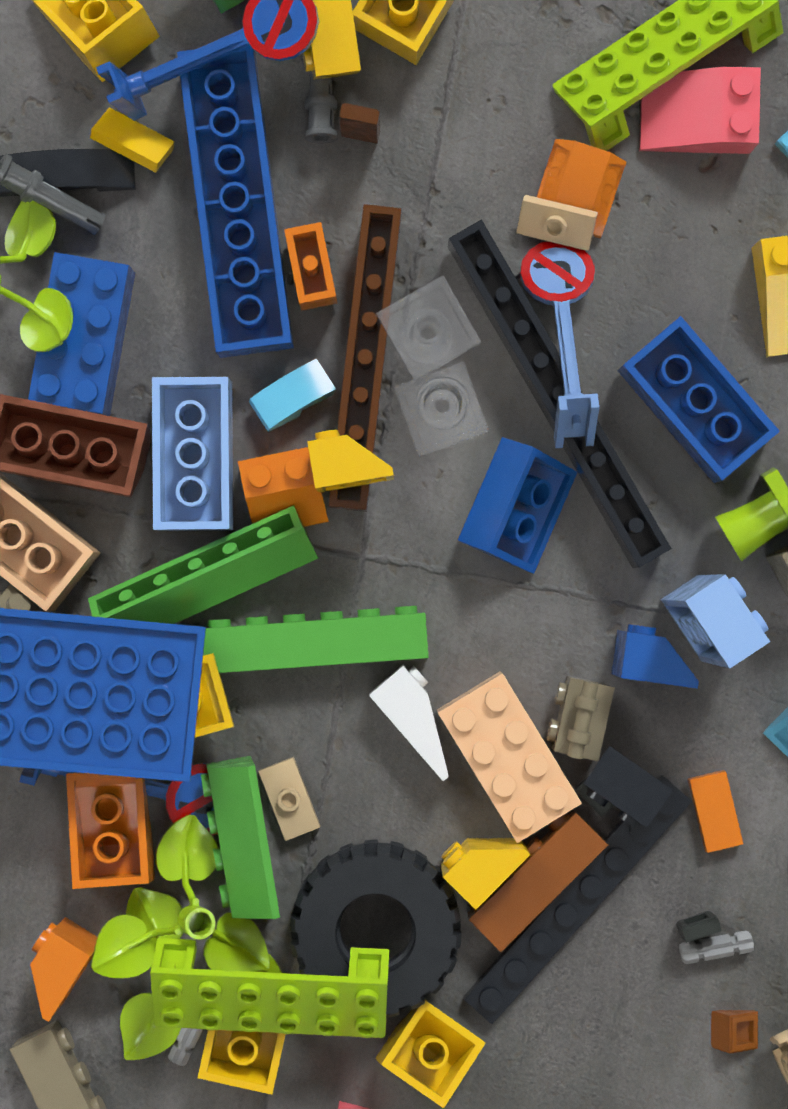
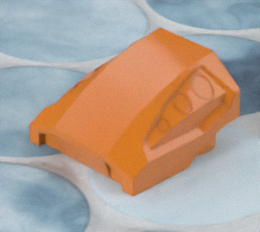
M555 139L536 197L598 212L593 237L601 239L627 161L609 151L581 142Z

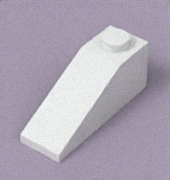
M403 664L372 690L369 696L441 780L444 781L449 775L429 696L423 688L428 681L415 666L408 670Z

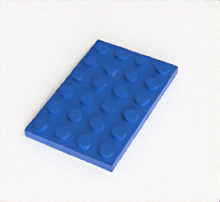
M0 608V766L191 782L206 627Z

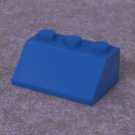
M502 437L458 541L534 574L575 480L577 471L532 446Z

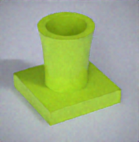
M774 467L760 474L770 490L769 492L734 510L715 516L741 561L767 541L788 529V486L779 471Z

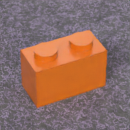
M318 222L284 229L301 311L338 304L322 223Z

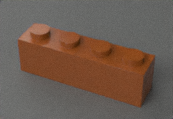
M574 809L549 823L548 827L551 830L541 840L535 837L526 845L530 856L477 910L468 904L471 908L467 912L469 921L500 952L608 846L605 840Z

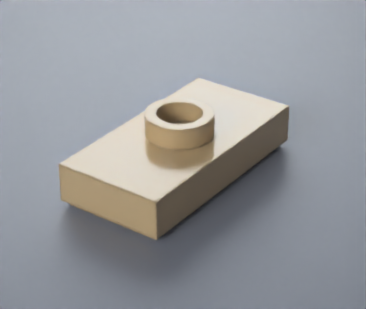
M525 195L522 201L516 234L589 251L598 212Z
M294 757L258 771L285 841L321 827Z

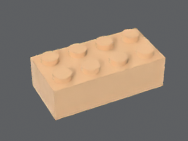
M0 473V576L44 611H55L101 552Z
M499 671L437 709L439 716L517 843L582 804L502 672Z

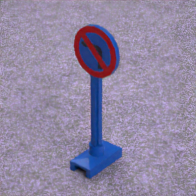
M249 0L245 7L242 20L243 28L153 69L146 72L140 70L128 76L110 61L96 67L98 75L116 88L114 93L106 96L108 102L135 121L147 115L141 96L150 93L151 88L250 45L254 51L266 59L284 61L296 58L309 48L316 37L319 25L317 7L313 0Z
M207 763L192 765L191 782L171 781L170 783H163L145 778L147 795L166 801L165 806L173 824L187 815H195L199 822L210 832L207 812L214 811L212 796L204 797L201 775L208 773ZM23 768L19 782L35 786L40 774L57 777V774L66 776L67 773L78 772Z

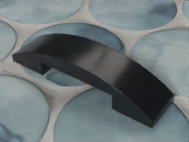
M57 149L8 154L12 156L13 162L31 172L34 170L39 171L43 176V181L59 190L97 188L99 192L136 190L134 161L111 149ZM0 185V197L20 196Z

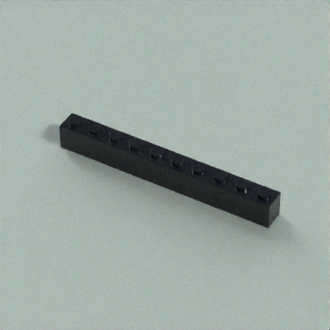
M481 219L450 237L447 247L554 431L558 396L565 395L560 354ZM598 420L594 446H586L585 436L564 438L563 448L632 568H639L671 550V546Z

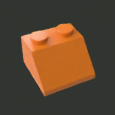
M308 447L238 461L245 500L252 524L293 505L304 527L329 522L323 492H318L315 489Z
M67 917L58 925L51 923L47 930L41 933L31 949L37 953L30 966L42 1018L48 1022L64 1004L91 961L97 936Z

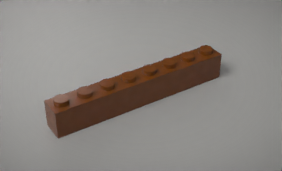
M364 204L337 430L340 436L348 435L374 454L401 225V208ZM370 484L331 490L329 507L367 512Z

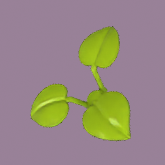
M33 200L30 203L20 202L5 234V250L11 256H0V264L23 262L27 254L32 257H38L48 249L56 231V222L51 210ZM0 286V294L29 309L20 324L21 339L28 348L37 352H47L63 344L73 324L72 307L63 293L52 288L42 289L33 304L27 299Z
M187 815L171 825L162 836L156 850V865L160 875L168 881L182 879V886L190 901V905L184 907L179 913L178 925L176 927L153 929L147 932L144 922L136 916L119 915L110 919L102 927L96 940L91 961V968L94 972L109 978H130L143 974L152 967L156 945L150 939L155 936L180 935L182 933L197 940L209 937L204 944L203 955L207 966L211 970L255 972L269 968L266 943L260 930L251 919L232 918L231 912H227L219 918L215 929L214 915L209 910L199 906V899L196 898L189 884V879L201 881L211 875L216 868L213 849L218 847L213 836L199 822L195 815Z
M137 887L129 897L126 915H133L141 919L146 926V931L149 932L153 929L176 927L178 925L179 913L183 907L175 898L168 894ZM184 933L180 935L155 936L150 940L156 945L157 938L181 939ZM268 954L269 968L255 971L282 973L278 963L270 954ZM146 992L133 996L122 1009L120 1029L123 1039L124 1058L126 1060H140L155 1056L173 1045L181 1028L156 1027L154 1025L152 993Z

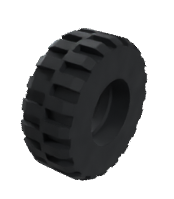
M378 839L365 840L363 844L353 846L351 843L341 847L333 855H327L308 874L298 893L291 916V949L293 957L297 958L300 965V974L348 977L350 950L344 944L340 931V923L344 911L352 901L368 894H384L397 899L408 911L412 923V932L404 950L396 956L389 958L386 1011L387 1018L401 1015V1009L409 1006L413 1010L425 1003V997L430 993L436 994L443 987L444 978L448 973H452L457 962L456 955L458 948L461 946L462 936L461 919L452 887L443 878L437 865L434 866L427 860V856L418 850L412 851L405 848L402 843L391 841L389 844L378 843Z

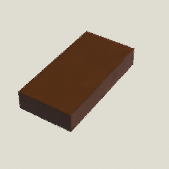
M348 103L342 104L339 116L341 136L378 144L380 111Z

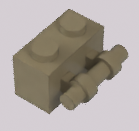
M571 676L566 677L565 683L559 682L555 696V704L560 705L557 720H550L546 739L552 742L551 749L554 752L567 754V756L576 759L585 758L599 761L615 687Z

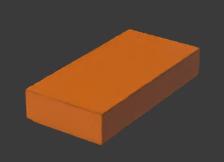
M721 770L688 778L705 852L709 853L743 845L726 771Z

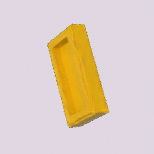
M110 107L93 126L90 134L92 140L155 173L171 154L175 141Z

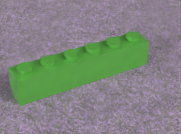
M293 505L88 598L92 617L175 624L318 559Z
M417 606L395 607V614L380 615V608L357 610L358 617L343 618L342 611L320 612L321 620L308 621L305 619V613L283 615V622L268 623V616L245 618L246 625L231 626V619L208 620L203 656L214 653L219 673L429 658L425 612L418 613Z

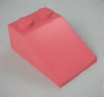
M715 67L682 71L641 98L639 151L750 154L759 144L761 68Z

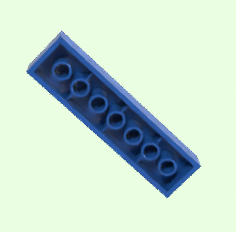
M249 45L180 75L215 349L220 358L294 349L256 54ZM193 50L179 51L177 56L180 57Z

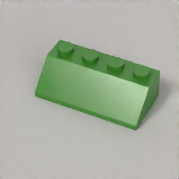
M251 756L207 763L208 773L201 775L204 797L212 796L214 811H208L207 817L210 834L218 833L220 848H214L213 853L216 871L224 870L226 885L219 886L222 907H230L232 918H280L255 764Z

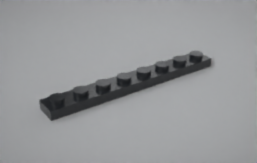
M661 775L658 780L671 788L673 792L649 827L646 828L639 824L637 829H634L621 820L604 839L608 846L512 941L464 995V1000L489 1023L493 1024L692 802L666 777Z

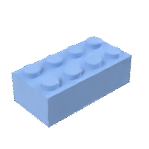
M152 377L153 530H233L232 381L229 377Z
M726 574L697 575L661 599L702 662L730 669L770 642L765 635V632L769 630L766 622L756 610L750 612L742 600L747 595L734 577L728 579Z

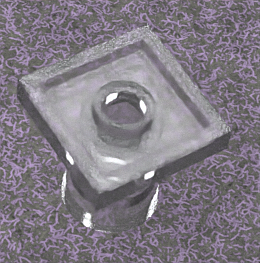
M443 275L376 313L377 318L414 382L481 344L480 338ZM425 328H431L435 332V337L425 339L421 336V331Z
M464 362L394 386L419 458L489 433ZM440 399L446 400L450 405L449 410L445 413H440L435 408V403Z

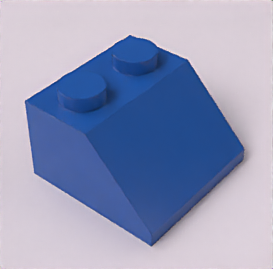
M628 624L627 631L617 630L612 675L624 679L698 689V679L666 637L655 635L656 628Z

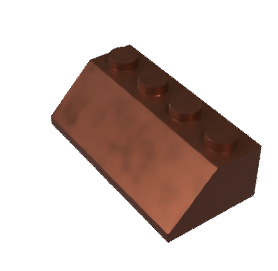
M0 394L1 472L132 497L144 472L152 439L148 424Z

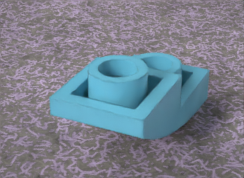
M315 359L270 384L250 398L249 403L266 430L270 432L298 418L302 410L332 396L336 388L318 360Z

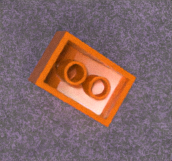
M67 773L72 889L149 884L155 879L153 839L145 778Z

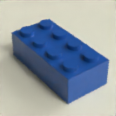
M54 252L48 288L58 290L67 297L73 311V324L67 339L63 341L62 345L47 352H36L28 400L110 416L135 279V272L129 265Z
M681 316L617 370L713 483L723 481L780 432Z

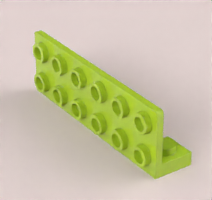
M678 0L553 83L554 92L583 121L591 146L607 151L630 136L623 110L740 32H742L744 46L752 53L783 34L779 1Z
M157 938L150 972L153 1018L156 1027L384 1038L386 1035L389 949L351 947L349 974L347 977L193 969L197 951L196 940Z

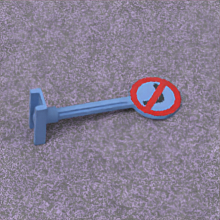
M546 241L539 243L527 252L522 260L520 278L524 289L534 299L554 307L565 394L564 396H558L554 429L555 448H563L564 438L585 436L586 446H594L599 414L598 394L584 395L580 390L570 304L577 302L589 292L594 282L595 266L591 256L585 250Z

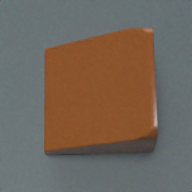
M712 1011V1047L729 1054L758 1049V1011Z

